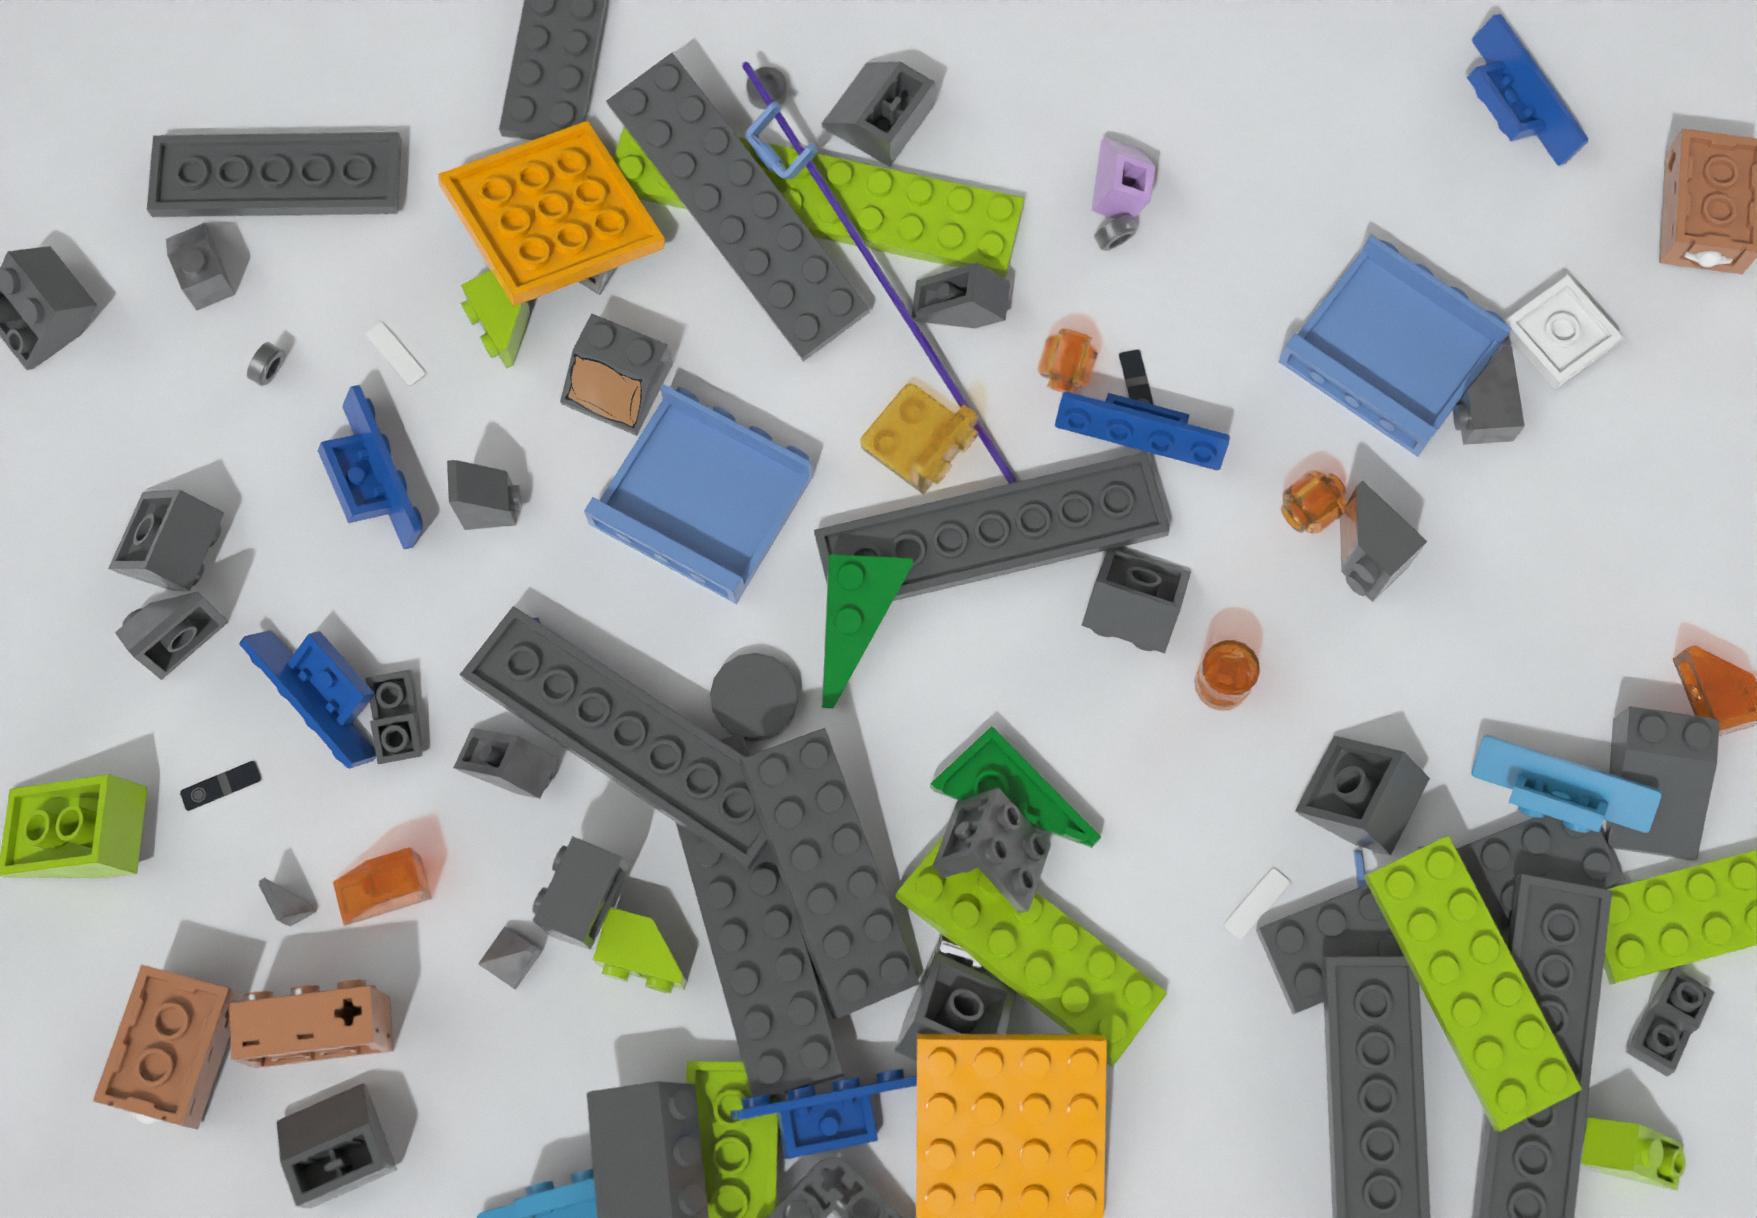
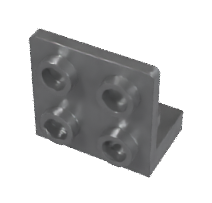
M999 788L957 801L932 867L942 878L962 872L967 873L975 868H979L1019 913H1023L1030 909L1050 846Z

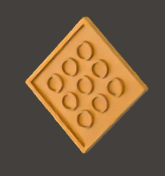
M589 121L438 174L439 186L513 307L664 249V236Z
M917 1034L916 1218H1104L1107 1040L1105 1035Z

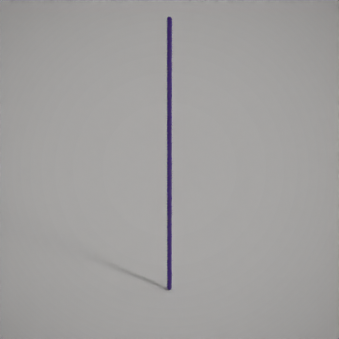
M744 62L742 64L744 71L768 107L774 102L750 63ZM779 111L774 118L798 155H800L804 151V147ZM810 160L806 168L1009 484L1018 482L812 160Z

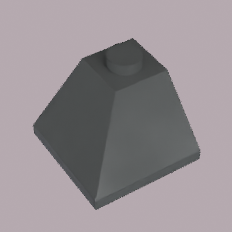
M197 591L152 602L143 609L140 608L131 612L124 619L122 627L115 634L137 661L162 680L222 629L228 621Z
M935 952L907 1011L895 1051L917 1061V1034H1006L1017 992L999 980Z

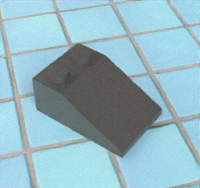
M1631 706L1613 718L1609 773L1660 789L1662 796L1648 833L1606 820L1605 840L1609 848L1693 861L1697 859L1717 766L1719 719Z

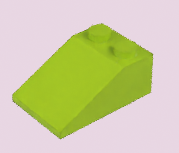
M110 774L9 789L0 853V877L109 878L137 874L148 787Z

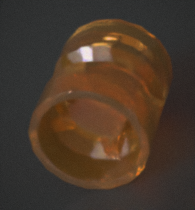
M1223 640L1214 644L1205 653L1194 678L1195 691L1200 700L1208 707L1219 711L1232 710L1240 706L1249 696L1260 674L1259 660L1255 652L1245 643L1236 640Z

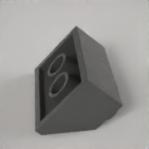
M656 1081L594 1090L586 1093L597 1218H709L695 1084Z

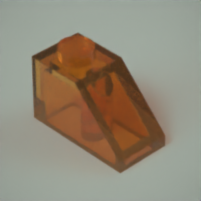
M1696 645L1687 647L1672 659L1694 715L1719 719V736L1757 725V682L1753 674Z
M411 847L366 860L333 881L342 922L345 926L432 899L422 858Z

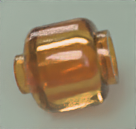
M1061 328L1058 334H1052L1046 338L1037 370L1042 377L1049 380L1048 388L1062 393H1071L1073 387L1082 388L1090 383L1098 357V350L1091 344L1092 338L1090 336Z
M1310 470L1284 490L1281 513L1287 523L1297 532L1303 533L1306 531L1310 534H1318L1344 514L1346 510V500L1344 498L1346 488L1336 475L1332 473L1326 475L1318 470Z

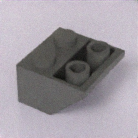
M902 62L866 63L824 119L822 128L890 167L934 107L935 81Z
M51 246L7 251L0 267V337L24 368L31 370L81 336L97 306Z
M572 836L568 846L563 845L556 854L552 866L555 874L548 888L543 887L534 901L532 912L535 913L532 921L553 938L591 950L630 867L623 857Z
M365 1083L277 1121L280 1163L296 1207L311 1209L397 1170Z

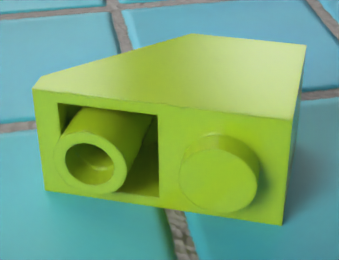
M490 269L461 285L467 300L460 304L470 323L474 325L480 322L485 334L481 335L480 339L491 359L499 355L507 369L514 365L531 311L528 302L513 307Z
M610 908L593 956V961L598 966L603 967L601 974L625 982L628 981L629 975L647 979L645 987L671 994L673 987L685 990L687 980L654 920L616 908Z
M1587 1118L1581 1158L1582 1165L1604 1174L1666 1189L1678 1190L1679 1178L1685 1171L1686 1160L1683 1153V1143L1641 1124Z

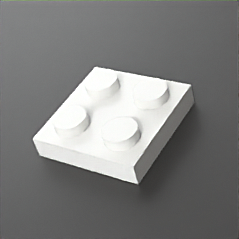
M1568 275L1504 320V323L1512 328L1507 336L1554 390L1616 346L1623 338Z

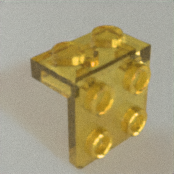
M909 383L901 389L862 435L860 446L865 452L924 495L933 483L937 485L945 478L952 467L951 461L960 451L962 453L966 452L978 436V431H976L978 414L965 404L955 414L917 385Z

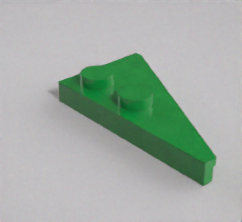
M828 555L822 708L833 709L912 568L913 558Z
M992 726L930 783V788L934 792L959 801L999 788L1034 828L1091 848L1101 839V836Z

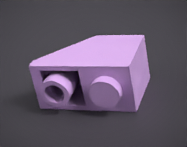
M1106 137L1101 140L1091 211L1113 219L1125 215H1130L1133 219L1151 202L1155 165L1142 150Z

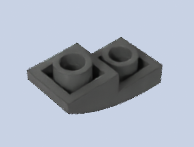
M412 670L365 678L366 684L375 693L370 699L373 721H370L378 765L423 756Z
M1673 967L1668 972L1648 1006L1626 1053L1666 1077L1674 1073L1690 1035L1699 1029L1715 991Z

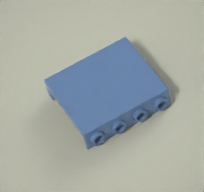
M1370 235L1361 253L1298 334L1295 333L1285 345L1278 362L1418 457L1453 411L1455 405L1459 403L1468 388L1502 345L1512 328L1506 325L1503 319L1495 312L1484 310L1470 301L1462 290L1456 287H1449L1434 277L1431 270L1426 266L1418 263L1415 264L1401 255L1391 243L1384 240L1380 241Z
M663 384L660 389L663 400L601 499L598 500L592 497L584 510L585 516L590 526L737 605L812 480V462L809 461L808 455L800 449L790 445L784 448L774 443L772 437L764 430L755 426H751L748 429L736 423L734 416L720 407L710 409L700 404L699 399L690 391L681 387L674 390Z

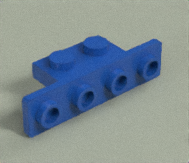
M1493 15L1472 38V43L1487 65L1476 67L1467 76V79L1475 89L1479 100L1486 105L1497 121L1501 132L1510 141L1537 135L1558 166L1564 165L1588 143V137L1503 15Z
M360 385L350 386L343 402V410L354 435L323 441L320 443L317 451L348 523L389 515L403 549L413 548L423 528L421 514L418 508L413 507L406 493L407 484L405 477L400 470H396L391 458L389 440L385 434L380 433L375 421V409L372 401L369 398H365Z
M1063 392L1055 420V427L1213 470L1221 469L1230 441L1228 434L1188 424L1190 414L1111 393L1107 394L1106 401L1104 402L1070 392Z
M272 631L251 634L242 638L239 644L250 656L252 663L264 672L277 687L279 694L290 702L303 717L306 725L316 732L339 762L346 768L351 769L375 760V748L353 724L375 693L321 631L309 633L294 654L286 648Z
M904 1069L877 1073L878 1083L863 1086L860 1085L859 1077L832 1082V1092L816 1094L814 1086L788 1090V1100L770 1103L769 1094L741 1099L743 1109L731 1111L732 1120H742L777 1113L785 1159L878 1141L870 1095L917 1086V1076L905 1077Z

